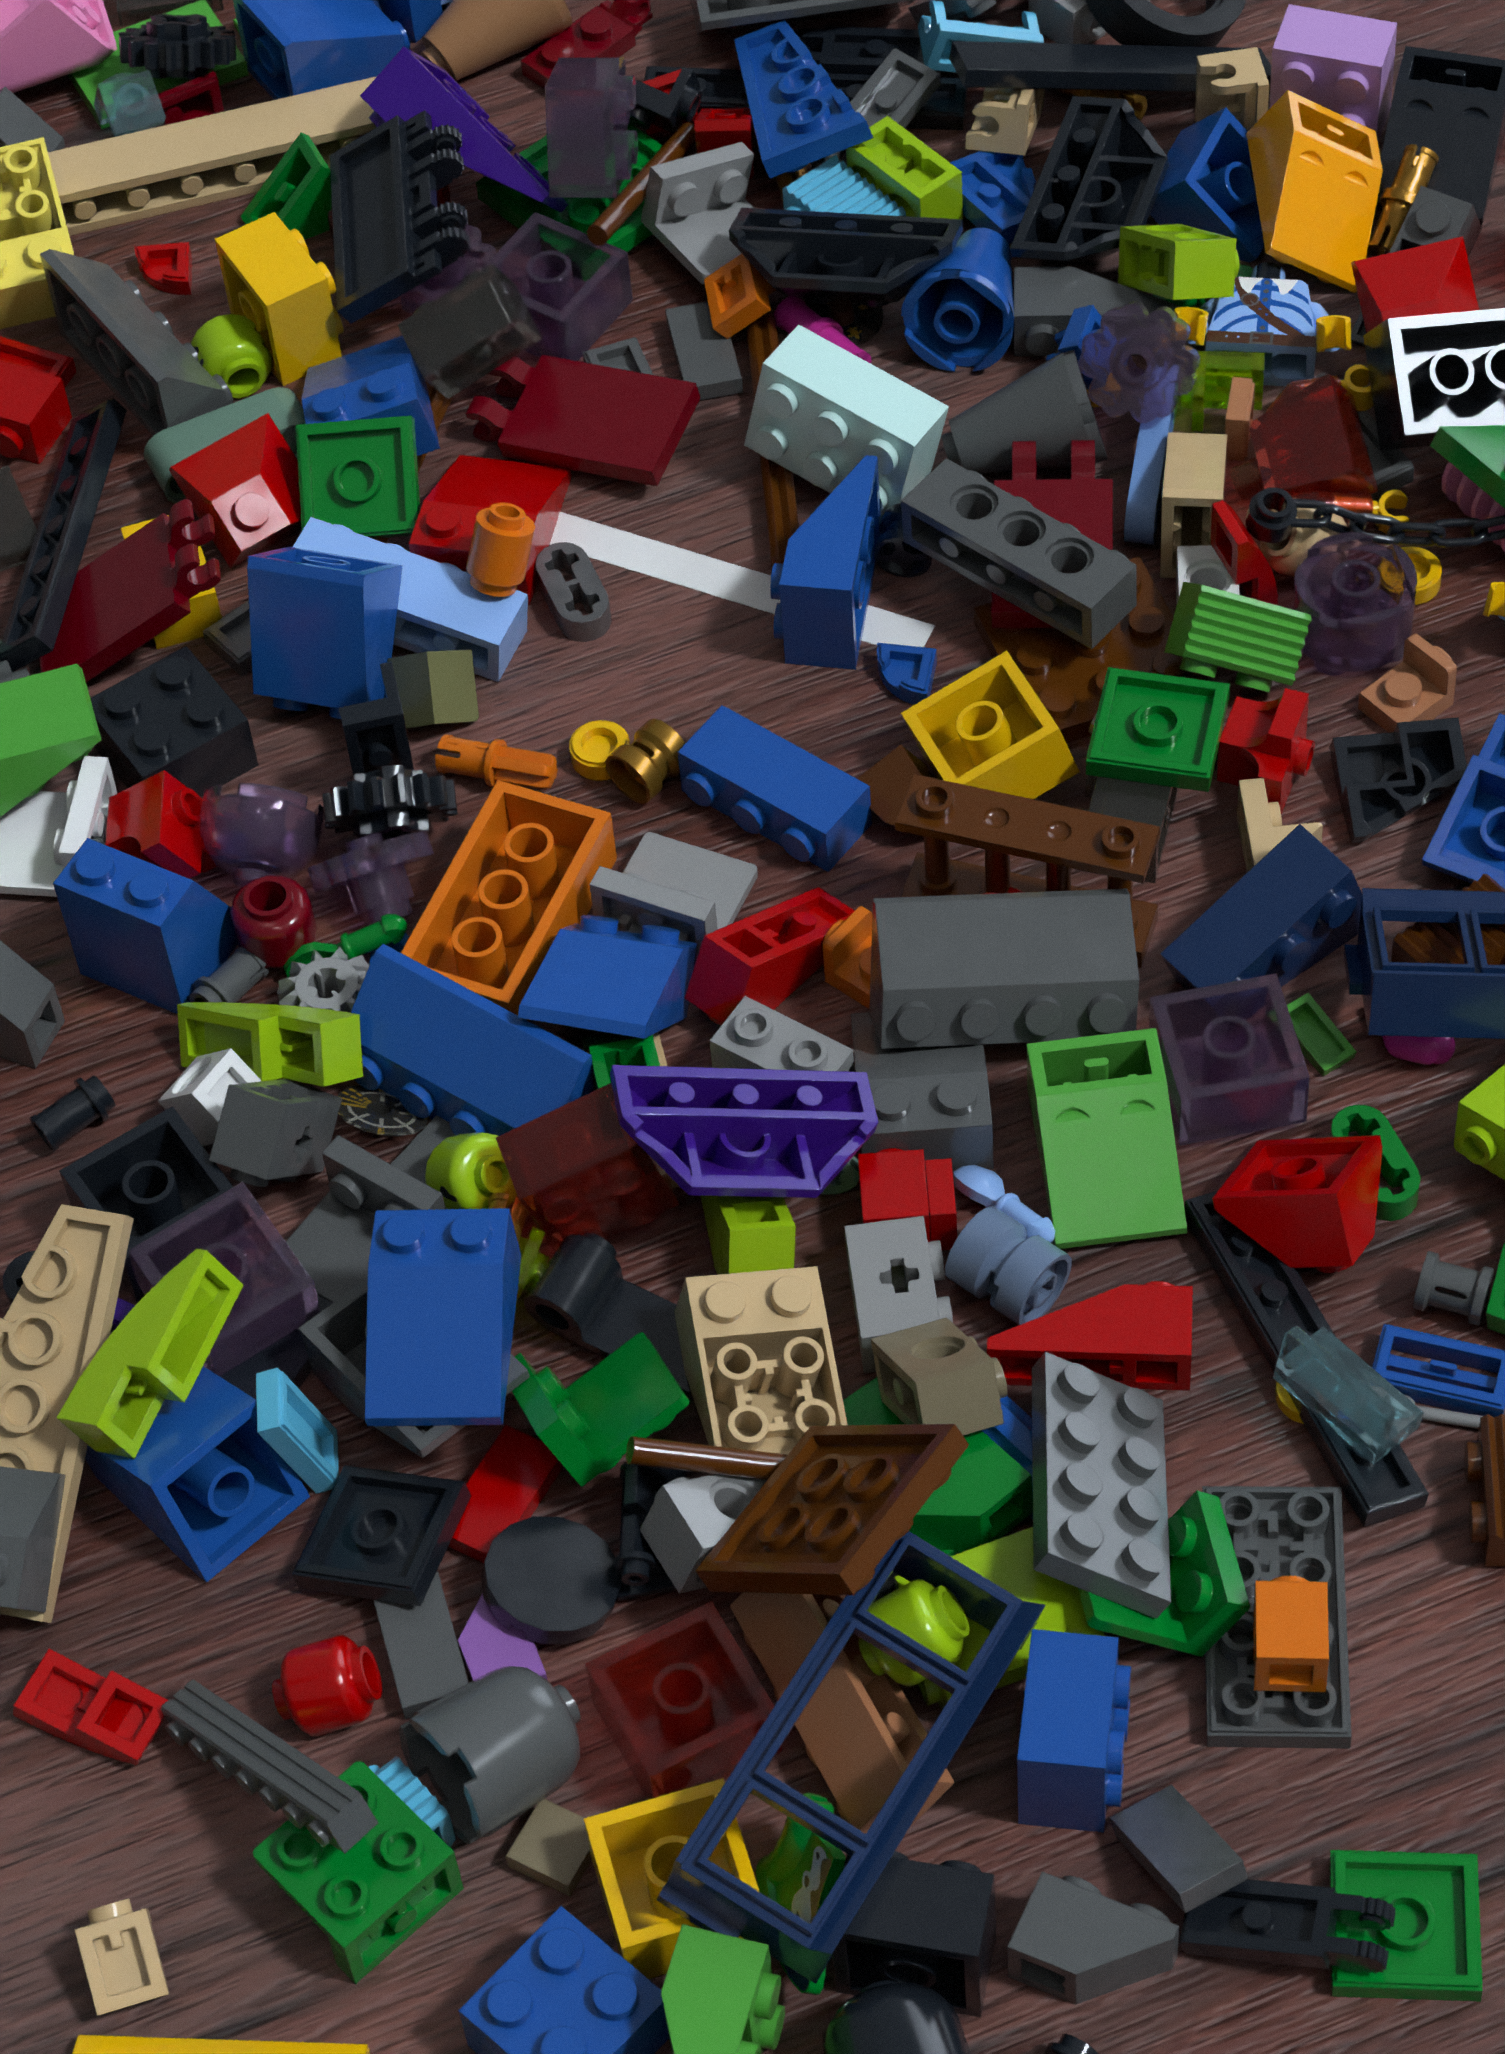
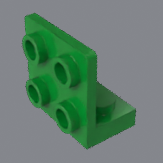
M643 1332L636 1334L567 1388L564 1387L548 1366L537 1373L521 1353L515 1356L528 1369L530 1377L512 1390V1393L537 1436L581 1487L598 1474L609 1471L620 1461L621 1457L626 1454L627 1444L631 1436L647 1438L653 1432L664 1429L689 1404V1399L652 1342Z
M1196 1491L1168 1519L1171 1603L1156 1619L1078 1588L1086 1622L1091 1628L1202 1657L1251 1608L1219 1496Z
M361 1761L353 1763L338 1778L360 1792L378 1824L345 1854L330 1843L325 1847L313 1838L306 1826L298 1829L289 1820L253 1850L256 1864L327 1935L337 1966L355 1984L464 1889L455 1852Z

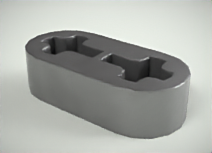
M567 542L554 543L544 548L538 554L535 562L539 588L561 632L567 638L580 642L593 641L603 636L609 630L611 624L609 599L587 553L580 546ZM564 568L568 574H572L573 579L565 582L558 569ZM582 602L589 615L583 616L579 610L574 609V604Z

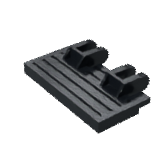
M425 110L405 122L397 115L329 155L337 312L350 324L440 274L443 268L456 262L458 257L468 254V249H470L469 235L466 234V230L463 231V229H466V225H468V215L465 206L452 201V203L446 202L437 207L436 191L452 183V179H458V176H462V171H464V161L460 153L462 133H459V129L454 128V125L449 126L448 124H441L439 127L435 126V129L432 130V118Z

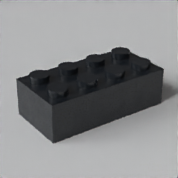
M1505 308L1388 318L1363 335L1380 451L1430 446L1439 426L1505 425Z

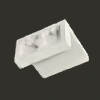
M84 756L78 780H71L69 782L67 792L39 791L34 796L26 797L0 817L1 894L57 897L53 882L84 841L89 838L105 845L109 797L118 793L108 757Z

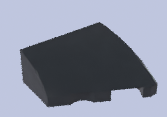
M1458 717L1399 722L1392 733L1334 737L1329 746L1338 796L1352 843L1364 842L1394 822L1459 784L1467 768Z

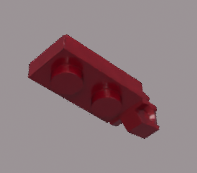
M607 0L601 2L599 6H595L573 22L563 33L552 37L521 60L522 75L559 99H563L636 45L635 37L642 30V25L653 18L650 0H614L613 3Z

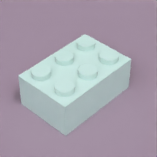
M798 324L762 364L744 446L829 493L842 482L865 455L878 456L880 515L882 519L887 508L900 504L901 500L931 473L949 406Z

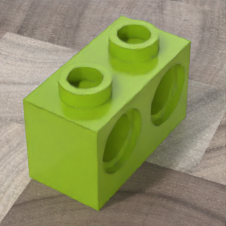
M889 116L884 117L869 127L873 139L846 149L847 167L851 166L854 173L858 172L861 178L867 179L869 184L873 183L876 190L880 189L883 195H888L891 201L895 200L898 207L902 206L904 208L906 216L963 219L962 171Z
M1183 224L1120 227L1119 284L1171 300L1234 297V280L1239 272L1236 238Z

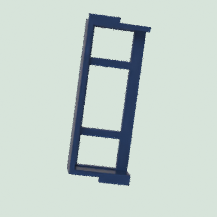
M1362 888L1357 945H1344V962L1349 995H1362L1368 1035L1505 1039V965L1487 964L1480 924H1505V892ZM1382 921L1457 923L1464 964L1389 962Z
M908 1531L902 1538L895 1541L875 1567V1574L872 1580L864 1588L857 1591L855 1595L845 1596L676 1858L668 1880L657 1897V1901L701 1929L738 1938L740 1936L746 1940L769 1945L772 1957L816 1984L834 1950L1019 1649H1022L1046 1605L1022 1601ZM892 1572L897 1573L910 1582L920 1579L931 1583L936 1588L941 1585L947 1587L959 1601L965 1615L991 1631L966 1672L868 1612V1609ZM853 1633L952 1694L866 1834L765 1771ZM750 1794L852 1856L810 1924L708 1860Z

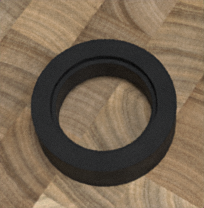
M1085 0L1097 22L1121 45L1216 47L1239 17L1246 3V0H1206L1205 12L1189 17L1164 11L1148 0Z

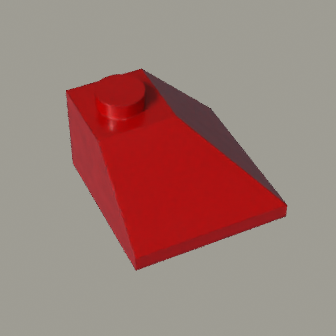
M1463 236L1351 262L1366 333L1388 318L1479 310Z
M269 413L176 463L169 469L185 497L192 502L193 510L198 518L201 519L202 516L208 513L213 516L215 536L212 540L230 569L247 560L249 555L257 554L302 529L298 460Z
M1380 1135L1258 1140L1213 1196L1214 1208L1219 1214L1291 1268L1315 1267L1317 1271L1323 1273L1345 1270L1355 1264L1375 1236L1383 1149Z

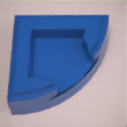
M877 642L878 672L886 688L899 699L912 705L929 697L937 665V649Z

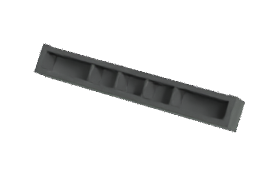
M194 1679L189 1681L183 1690L180 1689L173 1696L172 1700L169 1699L161 1706V1711L169 1722L165 1729L177 1744L183 1746L187 1743L193 1753L203 1762L210 1759L215 1768L225 1778L229 1779L233 1775L238 1784L248 1794L253 1795L257 1792L262 1801L272 1811L277 1812L281 1809L296 1828L301 1829L303 1826H306L309 1833L322 1846L325 1847L330 1843L345 1854L378 1824L359 1791Z

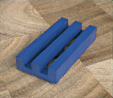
M1383 1324L1369 1378L1368 1392L1389 1397L1404 1394L1411 1397L1416 1403L1480 1416L1489 1414L1492 1417L1500 1414L1504 1415L1505 1350ZM1391 1351H1400L1431 1358L1432 1360L1428 1363L1393 1355ZM1456 1364L1498 1373V1376L1496 1378L1457 1369Z

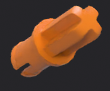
M445 734L441 737L437 746L438 749L460 754L459 758L436 754L435 766L439 773H452L485 779V783L491 787H494L497 780L514 785L547 790L551 788L554 780L557 778V759L552 754L508 747L504 739H494L491 743Z

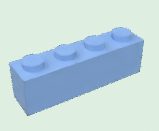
M310 517L293 545L295 548L403 565L393 643L396 646L416 653L472 650L474 674L499 682L527 632L528 594L518 590L514 594L505 597L483 594L471 586V575L468 572L462 571L450 563H440L411 553L397 544H386L355 533L346 526L330 524Z

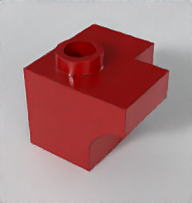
M1285 688L1280 698L1269 702L1254 701L1236 696L1219 742L1217 781L1239 786V780L1264 778L1268 803L1278 802L1282 815L1296 775L1306 777L1313 759L1315 741L1306 739L1309 693Z
M163 770L109 797L105 845L190 879L200 874L201 871L205 873L222 864L225 815L202 799L194 790L186 787L167 771Z

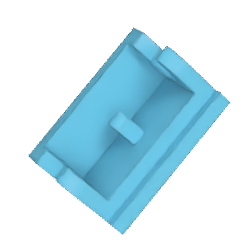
M930 0L929 10L931 16L922 15L918 24L924 65L937 71L956 73L949 59L952 41L1044 43L1043 34H1040L1037 16L1034 12L1022 11L1024 27H1006L978 22L947 20L943 2Z

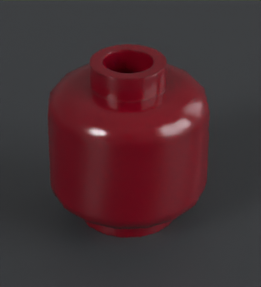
M267 875L250 881L240 888L234 897L230 916L238 945L267 964L265 968L283 967L287 960L302 945L315 942L317 926L311 901L307 891L296 880L285 876Z

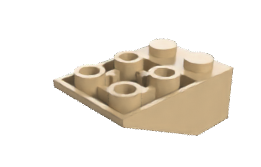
M817 1266L685 1277L674 1313L685 1375L709 1445L789 1454L810 1426L848 1425Z

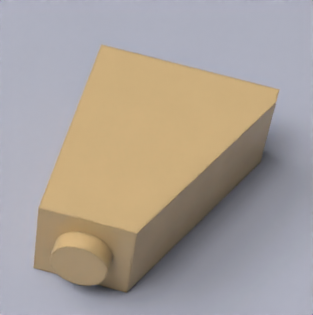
M1168 432L1162 491L1160 577L1176 578L1177 546L1211 545L1212 503L1224 500L1227 434Z

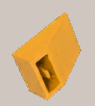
M1287 90L1246 133L1265 253L1280 263L1291 264L1311 273L1325 283H1333L1356 293L1357 289L1351 262L1366 259L1383 172L1376 131Z

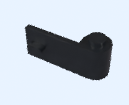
M584 1233L583 1236L574 1234L566 1236L524 1298V1306L528 1313L538 1323L553 1333L605 1358L636 1334L643 1332L652 1342L685 1395L694 1400L682 1360L674 1313L677 1304L624 1280L622 1269L616 1259L617 1252L604 1238L593 1233Z

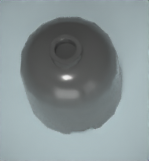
M507 1666L490 1671L418 1710L407 1723L400 1726L399 1734L401 1747L410 1771L418 1778L426 1773L428 1774L433 1786L443 1799L439 1803L446 1808L450 1815L455 1836L466 1844H471L481 1837L491 1836L560 1789L571 1778L580 1758L579 1733L576 1723L581 1720V1715L574 1698L562 1685L553 1687L545 1678L527 1667Z

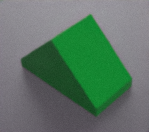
M300 132L244 210L241 218L245 225L275 212L289 230L296 228L304 240L333 229L330 168L309 135Z

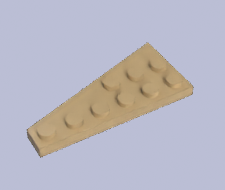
M61 1204L21 1276L23 1279L21 1288L5 1317L0 1318V1466L66 1475L46 1612L0 1607V1614L52 1623L88 1444L60 1422L57 1416L78 1379L110 1336L134 1218L127 1215Z

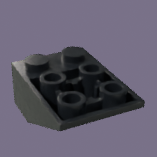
M1410 46L1405 47L1395 84L1381 154L1383 172L1375 210L1382 211L1383 209L1380 202L1384 189L1392 186L1405 146L1415 144L1418 147L1415 155L1419 156L1420 150L1424 146L1439 156L1438 164L1434 167L1427 188L1473 204L1481 225L1483 224L1505 136V60Z

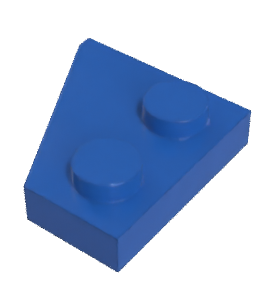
M978 151L950 162L962 171L963 215L977 228L994 230L1001 234L1008 244L1013 242L1036 184L1032 168H1026L1023 155Z

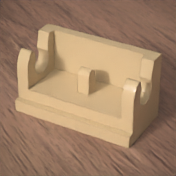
M1254 47L1197 56L1195 123L1226 107L1243 127L1249 131L1268 111L1269 82L1258 48Z
M985 88L982 102L975 105L972 112L976 117L971 130L967 131L965 149L1025 156L1044 107L1045 89Z

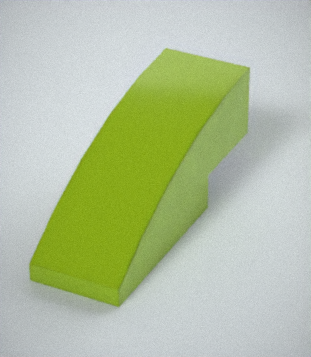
M186 1002L177 1004L182 1067H188L197 1056L232 1048L261 1081L283 1078L325 1087L363 1077L359 1014L330 1009L260 1003Z
M196 1248L168 1272L132 1308L107 1338L78 1379L57 1419L93 1450L135 1459L164 1400L185 1403L243 1284L207 1250Z

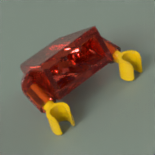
M1353 365L1346 371L1344 380H1340L1336 375L1331 376L1327 374L1323 377L1292 381L1284 387L1266 410V413L1251 424L1249 430L1256 457L1230 469L1234 488L1243 500L1253 497L1264 489L1276 487L1285 490L1292 498L1320 500L1327 505H1337L1356 513L1365 512L1390 516L1400 522H1409L1407 516H1392L1386 511L1389 508L1404 509L1406 507L1408 498L1401 490H1389L1381 496L1379 501H1373L1371 494L1378 492L1357 413V411H1365L1373 406L1371 385L1364 387L1369 383L1368 369L1363 365ZM1343 518L1345 523H1349L1348 519ZM1376 524L1379 530L1387 534L1388 529L1391 527Z

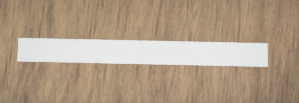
M559 513L550 545L560 542L573 543L580 546L589 558L775 614L776 605L780 603V600L771 599V575L567 513ZM868 605L861 641L877 645L878 642L924 647L935 625Z

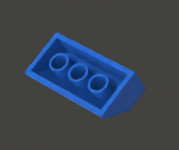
M382 944L376 950L351 1010V1013L360 1015L363 1077L354 1080L368 1090L377 1089L400 1101L405 1109L416 1117L433 1119L437 1115L449 1122L450 1128L455 1135L484 1132L500 1136L511 1144L519 1156L522 1175H533L553 1186L598 1135L592 1055L523 1018H518V1015L385 944Z

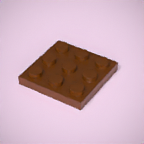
M1140 556L1129 559V561L1136 564L1137 606L1093 649L1055 628H992V602L974 607V624L992 659L1008 651L1059 727L1066 743L1092 735L1088 730L1098 711L1108 667L1209 681L1207 676L1181 670L1180 665L1183 657L1164 653L1174 617Z
M956 1424L810 1426L695 1571L709 1591L855 1595L857 1591L864 1588L872 1580L875 1574V1567L895 1541L902 1538L911 1529L914 1516L931 1494L946 1483L951 1475V1468L969 1444Z

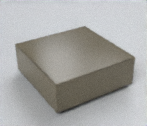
M542 1800L536 1805L506 1855L508 1867L571 1897L592 1861L584 1817L549 1800Z

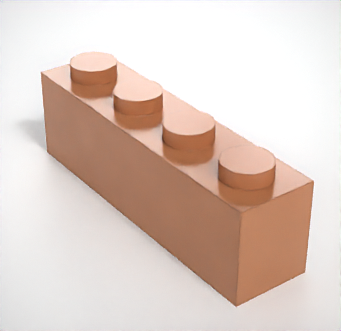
M742 1592L730 1605L744 1632L743 1636L747 1646L757 1655L774 1686V1694L777 1701L846 1595ZM853 1633L795 1723V1726L805 1743V1750L809 1759L819 1768L836 1799L840 1816L844 1821L866 1834L926 1738L927 1732L899 1683H896L886 1673L878 1676L869 1668L859 1648L860 1637ZM947 1768L912 1825L955 1783Z

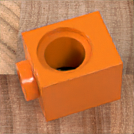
M1281 1576L1271 1581H1255L1253 1607L1254 1691L1326 1692L1329 1665L1327 1582H1309L1307 1579L1299 1576Z

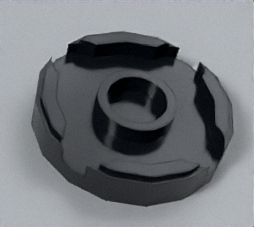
M533 1516L510 1524L492 1541L481 1573L483 1598L495 1619L508 1629H510L512 1624L518 1630L527 1632L526 1639L540 1644H571L594 1635L604 1625L605 1619L612 1613L621 1587L620 1573L615 1569V1556L606 1541L587 1526L562 1517Z

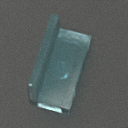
M1298 1326L1292 1327L1284 1334L1273 1378L1334 1429L1347 1443L1363 1454L1373 1465L1419 1428L1424 1412L1324 1326L1311 1336Z

